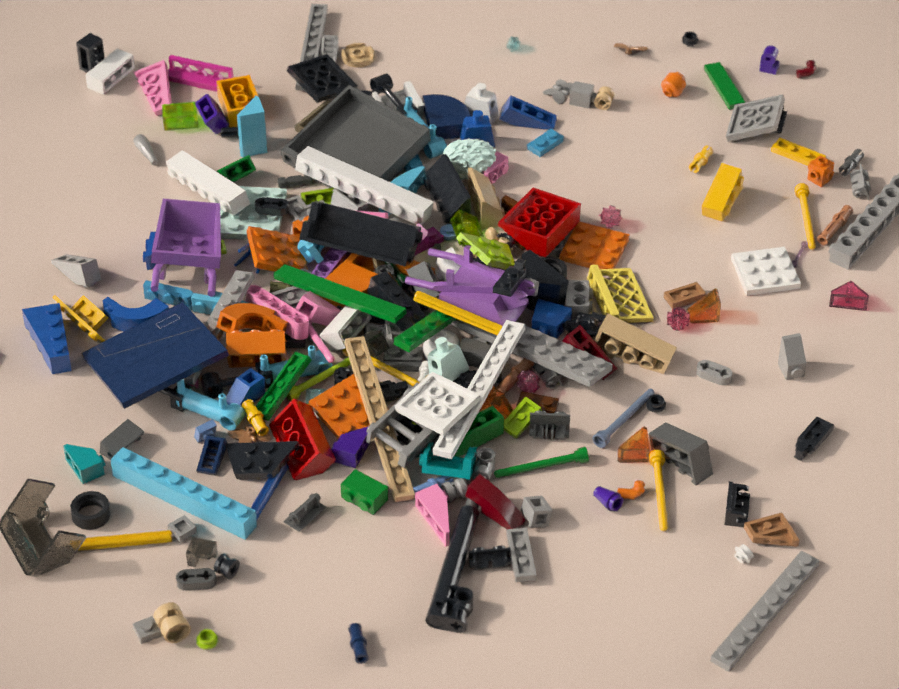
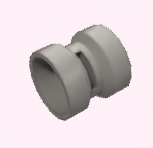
M457 478L451 483H442L441 488L448 495V503L454 501L455 498L466 497L467 486L463 478Z

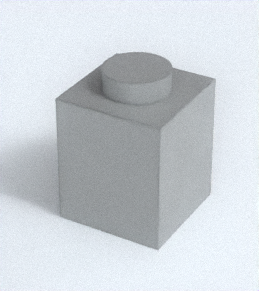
M574 81L570 90L569 105L590 108L591 103L594 102L596 97L594 85Z

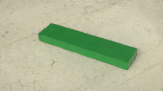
M720 62L704 65V71L729 110L734 109V106L737 104L745 103Z
M294 352L258 402L256 408L262 412L264 420L269 421L305 371L312 361L309 356Z

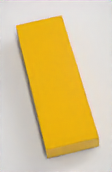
M780 137L771 147V152L807 166L811 160L816 159L820 155L826 158L824 154Z

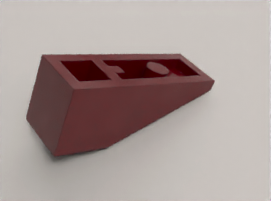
M581 325L562 340L566 344H570L575 348L611 363L612 371L601 378L602 380H605L618 369Z

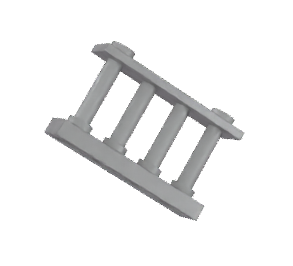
M416 383L412 388L409 387V388L404 392L403 397H402L398 402H400V401H401L409 392H411L419 383ZM396 402L376 423L373 422L369 425L366 442L370 443L378 437L399 452L398 464L405 468L439 433L415 422L423 428L420 433L415 434L395 420L400 414L395 411V405L398 403ZM390 425L409 438L411 442L408 445H402L383 432V430Z

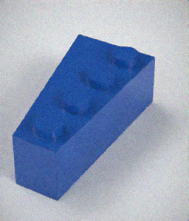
M60 303L22 309L24 325L30 332V336L35 341L39 352L42 353L51 373L58 374L72 371Z

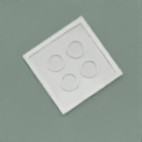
M785 247L732 253L731 260L746 296L800 289L801 282Z
M431 372L395 405V411L444 435L480 401V395Z

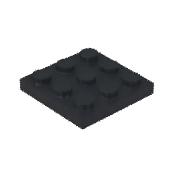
M328 54L290 65L287 68V72L316 103L335 98L336 93L343 91L348 85L354 88L358 87Z

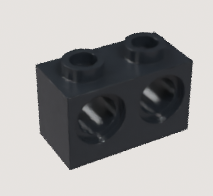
M88 33L76 42L80 70L88 73L105 59L103 39L99 36Z

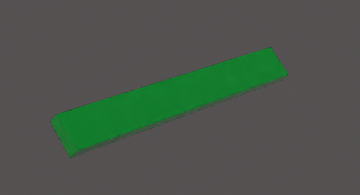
M286 264L273 273L274 279L308 292L311 291L316 295L392 323H397L406 315V308Z

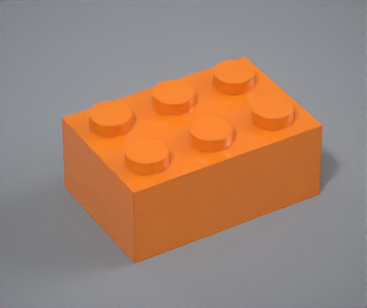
M271 329L267 332H262L261 330H251L250 332L234 330L231 333H226L229 368L255 367V363L260 362L262 355L268 356L269 364L287 361L285 331L279 329Z

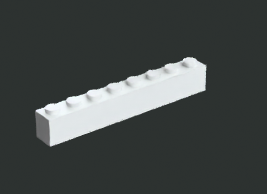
M309 146L297 155L295 170L416 225L418 223L423 225L431 217L434 202Z

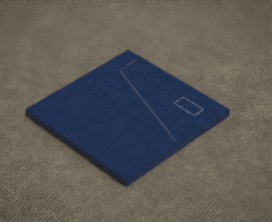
M183 302L81 353L83 359L124 409L229 355L227 349Z

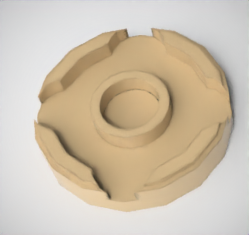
M364 43L349 44L346 46V49L342 50V61L344 64L354 68L368 66L374 61V49L371 46H365Z

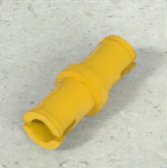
M706 145L701 152L694 156V160L689 164L691 172L696 168L693 173H697L702 166L707 164L708 158L713 154L712 147L708 149L709 146Z
M248 399L244 401L242 408L248 416V422L254 426L257 435H266L269 432V428L263 420L262 412L258 411L253 400Z

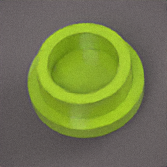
M204 629L199 632L196 638L197 645L204 650L212 649L218 643V636L213 630Z

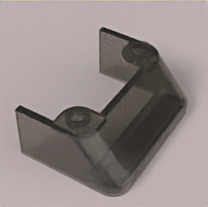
M29 478L2 516L0 531L24 574L36 577L68 564L87 537L83 534L58 530L53 539L50 537L43 525L50 514L49 507L45 501L55 488V484Z

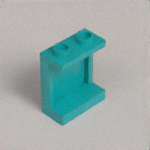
M430 442L427 448L423 449V454H420L419 466H422V473L470 479L476 464L477 448L469 447L464 458L453 457L449 459L433 455L434 443Z

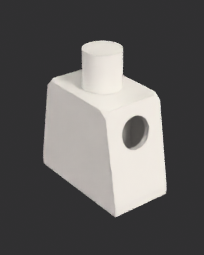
M478 83L467 94L465 105L471 117L475 110H481L483 115H488L492 126L499 117L496 94L486 90L484 83Z

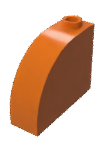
M345 260L325 279L368 294L370 279L377 275V273ZM319 296L335 307L341 306L342 308H344L346 306L333 300Z

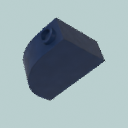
M423 95L424 115L428 127L431 124L436 125L435 135L442 137L444 140L460 138L464 118L471 117L466 105L460 100L447 95Z

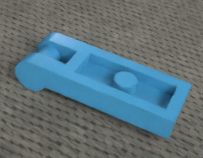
M146 280L144 282L145 299L154 300L157 298L163 303L178 305L183 302L192 310L191 297L193 292L191 290L159 283L158 291L153 292L151 291V281Z

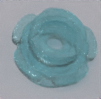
M511 36L509 38L506 48L510 52L519 49L521 44L519 37Z

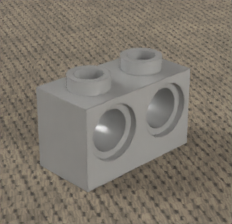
M569 280L566 307L572 308V319H575L579 312L589 314L593 310V301H589L593 297V288H589V280Z

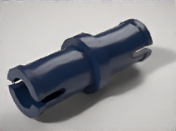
M352 623L348 627L351 638L350 647L354 651L355 662L364 664L367 662V659L369 660L366 650L367 640L363 637L361 624Z

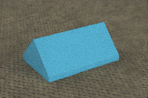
M255 96L237 115L241 157L267 153L265 112L259 97Z

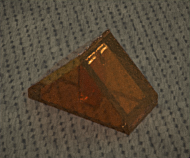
M713 289L687 309L692 324L719 322L721 300L718 289Z
M645 426L618 447V462H649L650 446L648 431Z

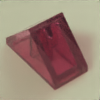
M850 280L831 290L829 307L867 311L869 295Z

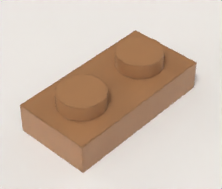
M698 282L664 292V299L672 309L706 298V292Z

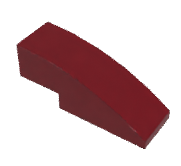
M479 474L468 485L465 496L482 507V514L505 529L520 528L526 522V519L512 501L482 475Z

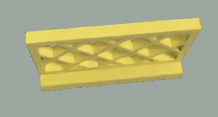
M590 265L587 280H589L590 287L593 288V294L602 315L607 316V314H610L627 323L653 321L654 317L631 268L599 269L598 265ZM620 275H628L629 278L625 279ZM603 276H609V277H611L612 279H611V280H608V279L604 278ZM617 280V281L623 283V285L620 286V285L614 283V281ZM626 286H629V287L633 288L634 291L632 292V291L626 289L625 287H626ZM612 287L618 291L615 293L608 288ZM622 292L628 295L629 297L625 298L619 294ZM633 298V299L639 301L640 303L637 304V303L631 301V299ZM616 299V300L622 302L623 304L620 305V304L614 302V300ZM628 305V306L634 308V310L631 311L630 309L626 308L625 306ZM637 311H640L645 315L641 316L637 314ZM623 312L629 316H620L619 313Z

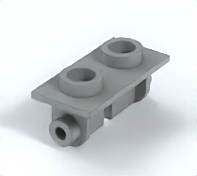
M859 164L860 169L852 170L850 173L853 195L856 198L866 195L870 199L869 192L871 191L869 181H867L870 179L867 169L864 170L862 164Z

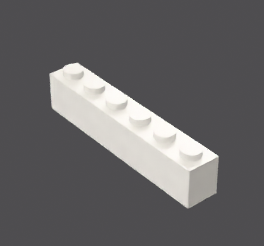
M183 150L166 161L168 174L172 178H176L181 184L187 185L192 191H196L203 198L210 200L211 203H220V207L224 212L234 216L250 204L244 189Z

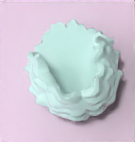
M479 139L456 140L450 143L443 152V154H447L460 179H468V168L472 167L482 174L483 171H486L496 161V149L489 142L480 141Z

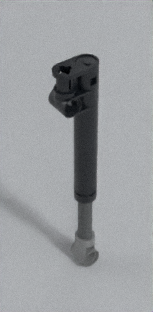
M484 447L477 452V461L472 478L474 480L480 474L489 480L491 473L495 469V452L491 448ZM467 498L465 506L460 508L425 619L427 625L432 628L455 633L466 631L468 626L466 618L473 611L472 590L458 586L480 515L478 511L479 505Z

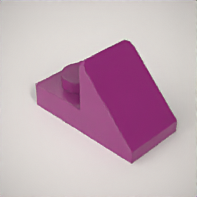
M419 223L416 225L422 227L423 237L421 243H418L415 256L434 247L437 243L444 242V236L435 227L426 230Z

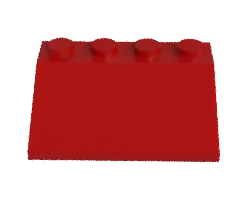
M533 187L498 222V226L527 250H531L539 256L547 257L580 222L581 203Z

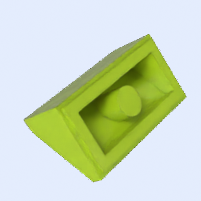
M335 188L301 192L300 198L306 205L320 200L331 204L332 193Z

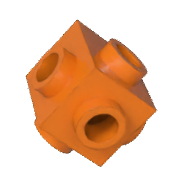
M821 155L811 160L808 165L807 180L823 187L832 180L834 162Z

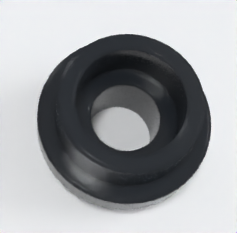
M686 32L682 37V43L689 47L696 45L699 40L694 32Z
M655 394L649 397L646 407L649 411L658 413L666 408V402L661 395Z

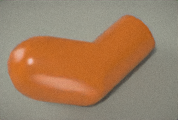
M637 480L631 489L618 488L617 492L621 494L622 498L636 499L645 492L644 481Z

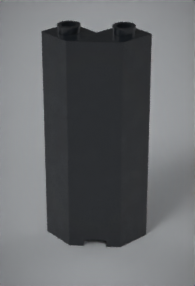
M314 201L311 204L308 220L303 221L299 240L406 267L413 262L418 243L422 241L423 233L421 232L422 227Z

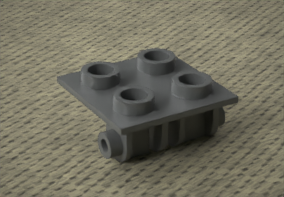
M545 411L530 412L529 436L543 439L544 429H546L545 439H547L548 429H552L551 439H553L554 429H556L555 439L565 440V438H569L570 414L565 412H555L554 414L546 413Z

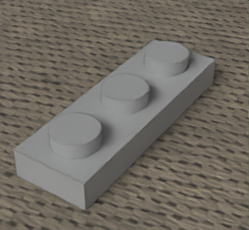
M527 528L506 529L508 547H511L510 556L515 582L535 581L537 575Z

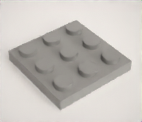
M783 94L735 105L726 133L728 142L777 131L785 102Z

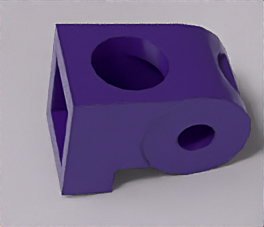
M769 45L765 47L761 56L760 72L776 75L780 61L776 60L779 51L775 46Z

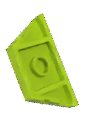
M462 232L457 236V240L460 242L469 243L471 245L469 250L486 265L504 270L509 268V266H514L515 262L508 244L498 242L495 239L490 240L483 236L478 237Z

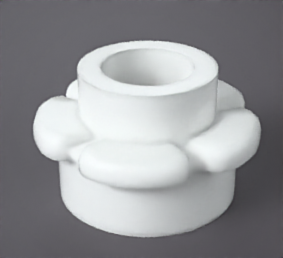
M744 544L739 548H735L736 553L734 555L740 563L746 562L749 564L750 560L754 557L752 551Z

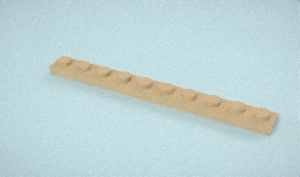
M364 336L347 338L344 344L369 423H376L388 409ZM388 425L383 432L398 441L394 428ZM376 437L375 442L394 502L413 500L415 493L407 468H403L398 464L399 452Z

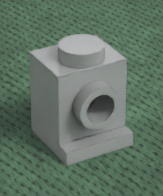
M524 497L521 512L528 520L529 528L548 527L553 510L544 497Z

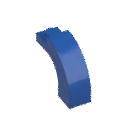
M109 297L102 300L103 312L108 318H111L112 327L123 332L169 309L168 305L157 298L139 308L124 307Z

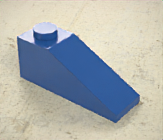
M512 95L503 104L500 114V120L513 126L547 130L555 128L557 117L553 113Z

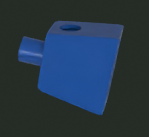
M475 110L472 117L464 118L460 140L468 138L479 139L480 141L489 142L491 146L495 147L488 115H483L481 110Z
M538 299L532 317V329L558 339L565 331L562 326L566 320H572V308Z

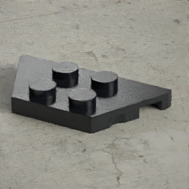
M298 441L227 443L226 448L236 479L274 478L290 460L288 456L294 450L298 451L300 449V444Z

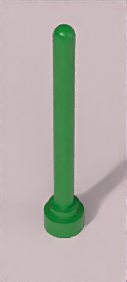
M580 447L572 454L495 470L494 476L499 478L576 461V463L580 462V464L589 462V455L586 447Z

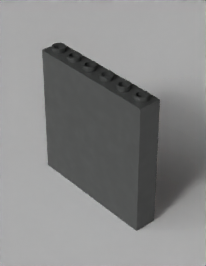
M348 85L281 149L283 162L295 168L297 155L309 146L389 182L431 141L427 126L417 123L411 117L401 114L398 110H394L385 103L377 101L372 96L366 95L358 88ZM318 181L319 183L325 185L328 188H334L323 182Z

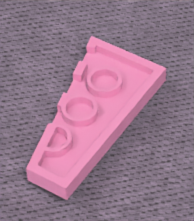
M162 60L134 72L156 116L171 111L172 102L166 62Z

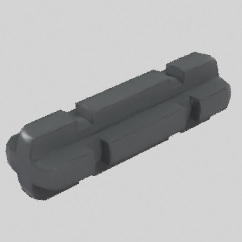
M305 174L304 176H288L287 179L285 177L278 178L279 188L313 183V179Z

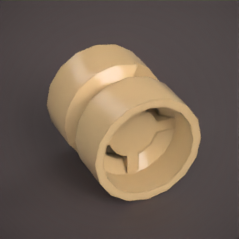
M165 603L154 612V620L168 643L180 642L189 635L191 631L190 625L177 603Z

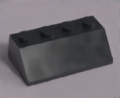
M443 154L426 172L425 188L430 191L431 199L436 202L437 210L442 213L445 224H451L457 228L471 225V197L447 154Z
M384 271L371 277L367 291L369 295L406 308V315L395 323L402 332L430 314L422 304L414 301V295L396 276Z

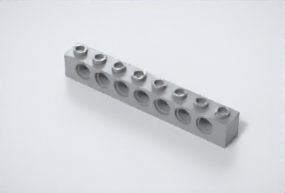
M899 173L897 176L894 175L891 182L884 186L882 192L875 196L873 202L866 206L865 211L857 216L856 221L848 226L847 231L840 234L836 243L831 244L829 248L830 262L849 270L899 214Z

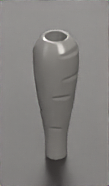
M143 134L136 135L133 140L135 146L152 165L158 164L148 139Z

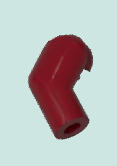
M808 60L806 62L807 67L796 70L797 78L813 75L817 68L815 61Z

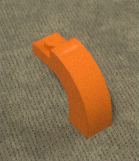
M238 303L227 306L220 311L216 327L227 333L246 328L257 329L262 332H267L271 329L286 331L288 322L274 315L275 310L251 303Z

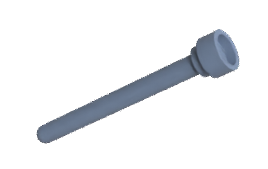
M648 389L606 430L598 431L592 438L594 444L599 448H604L610 442L611 435L645 404L651 395H654V390Z

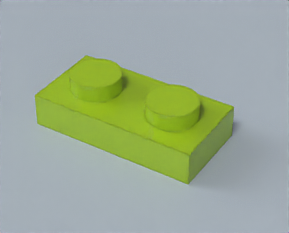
M525 397L504 421V431L517 439L530 425V412L541 411V407Z

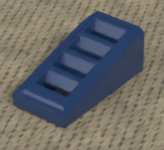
M206 436L196 469L197 473L217 474L227 449L226 438ZM207 459H211V460H215V461H214V462H208V461H206V460H207ZM204 465L213 466L212 469L203 467Z

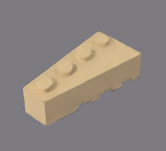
M607 314L594 340L608 358L612 359L614 356L623 359L624 363H637L641 368L661 374L665 373L677 349L676 346L610 314Z

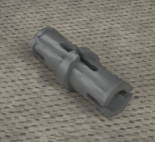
M855 149L845 159L843 165L839 167V173L844 170L841 175L847 176L852 169L858 166L859 161L864 157V152L859 155L862 150Z

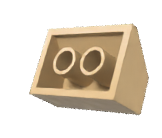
M472 167L468 168V193L471 197V205L481 230L488 229L489 227H499L498 222L505 216L504 208L500 207L499 196H496L495 186L491 185L488 177Z

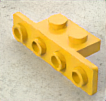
M56 295L52 297L57 303H60L62 312L65 310L68 312L66 314L67 317L73 322L79 321L76 324L84 332L87 329L90 331L87 335L95 342L98 339L101 342L106 341L96 331L104 324L108 317L84 295L71 309Z

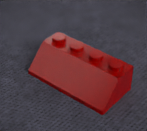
M294 398L269 424L276 442L298 441L300 444V449L298 451L294 450L288 456L290 460L287 465L293 480L297 481L322 474L336 461L311 405Z

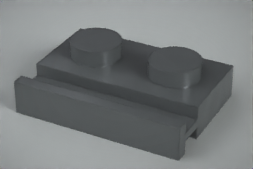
M397 346L384 347V363L399 371L419 372L423 359V347H416L411 352H407Z

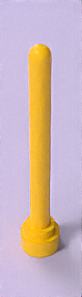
M800 183L795 186L794 190L796 197L800 199L808 247L813 250L816 244L807 201L810 192L807 184Z
M346 348L343 349L342 353L349 357ZM371 356L373 366L401 381H406L411 386L419 383L418 380Z
M653 450L649 453V463L654 467L659 525L661 531H667L668 522L662 466L665 463V453L662 450Z

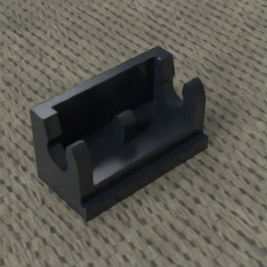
M729 481L724 525L744 528V523L748 522L750 494L742 493L740 490L749 491V486Z

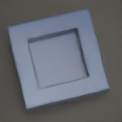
M212 419L195 428L194 438L198 443L203 440L205 441L206 436L215 435L217 425Z

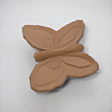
M615 43L614 45L615 48L626 49L625 54H632V50H648V47L644 46L628 47L622 43Z
M253 425L251 427L245 426V430L236 429L227 433L231 438L238 439L239 443L271 440L269 433L264 436L257 435Z

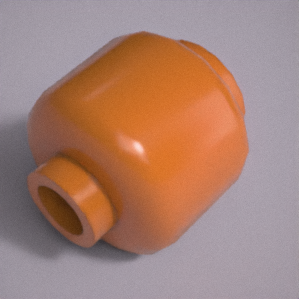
M670 72L661 83L663 93L667 97H678L686 87L685 77L679 72Z

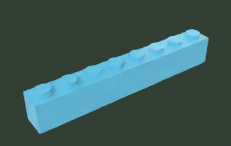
M124 447L111 459L114 477L244 540L257 527L256 510Z

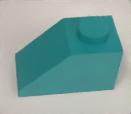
M69 444L63 445L65 460L82 484L105 475V460L93 448Z

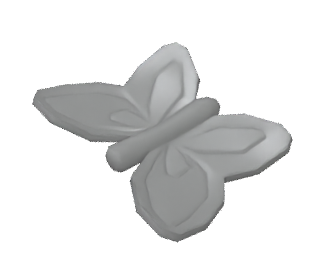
M560 79L557 80L556 85L552 86L553 88L543 91V94L552 95V98L558 104L564 102L565 95L569 94L573 83H567Z

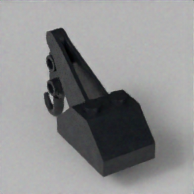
M508 233L497 235V238L504 237L509 240L506 244L509 245L510 249L515 246V239ZM528 250L523 253L521 259L526 260L525 278H532L539 282L537 296H527V299H529L527 308L535 310L538 299L564 306L569 280L533 251ZM478 256L473 258L474 261L486 265Z

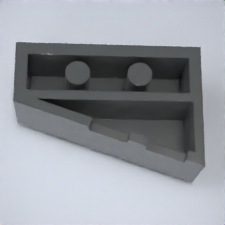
M666 422L648 433L651 450H662L665 453V461L668 464L674 463L679 467L678 472L682 475L685 473L689 475L694 485H698L713 475L709 445L706 440Z

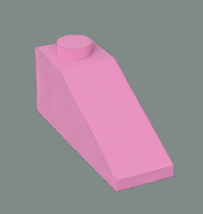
M435 484L415 493L416 507L446 547L449 546L448 495L445 490H441L438 484Z

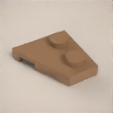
M782 512L744 523V529L752 543L799 546L800 540Z

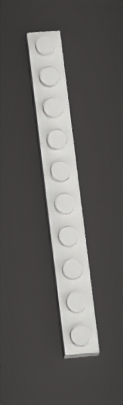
M506 320L467 388L479 394L480 401L444 435H440L433 447V455L449 459L454 457L525 330L524 324Z

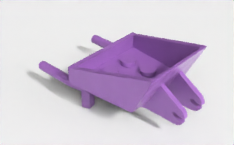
M163 198L152 248L151 263H156L152 274L151 291H158L159 279L164 280L166 277L167 264L204 267V282L208 284V296L213 297L215 295L217 279L215 268L220 269L221 259L220 203Z
M469 245L464 247V256L429 248V256L452 260L461 265L455 275L454 270L447 269L446 282H429L412 277H406L405 284L441 292L439 294L440 300L502 326L506 320L517 321L529 304L527 296L533 295L536 291V288L529 289V287H534L535 284L533 282L524 280L511 297L493 293V286L505 270L474 261L473 253L469 250L471 246Z

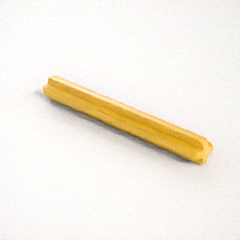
M421 291L415 293V302L498 336L503 327L500 324Z
M171 530L70 539L69 550L72 552L172 542Z

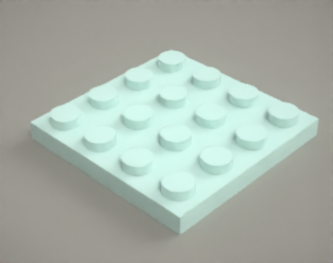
M239 186L246 191L250 204L234 216L224 212L220 207L221 238L248 240L246 231L249 226L280 232L283 216L256 213L255 200L260 197L286 199L287 189Z

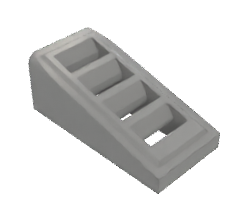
M323 35L320 56L328 54L337 63L339 37L337 35Z

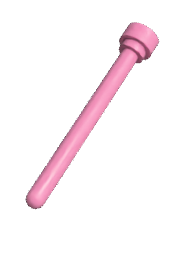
M309 321V336L329 363H333L335 361L334 356L312 327V322Z

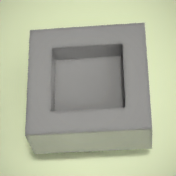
M185 515L168 524V530H171L172 535L179 542L197 533V527Z
M153 616L133 623V629L141 644L161 637V631Z

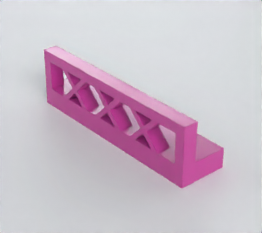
M175 55L168 57V77L170 82L217 92L216 81L234 78L233 68ZM174 61L179 62L182 67L175 66ZM189 65L195 66L198 70H192ZM204 69H210L213 74L207 73ZM220 72L228 73V78L224 77Z

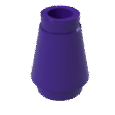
M601 486L596 487L593 492V496L608 511H618L623 504V498L618 492Z

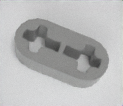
M702 360L697 364L696 372L700 378L719 385L731 383L732 370L709 360Z

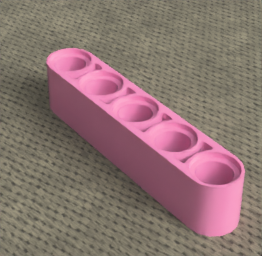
M251 285L245 294V301L247 303L262 305L275 310L274 315L288 322L285 333L297 340L308 338L309 318L260 286Z

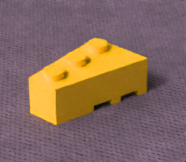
M721 163L702 204L703 216L723 222L724 218L729 215L732 205L743 189L744 177L742 176L741 168Z

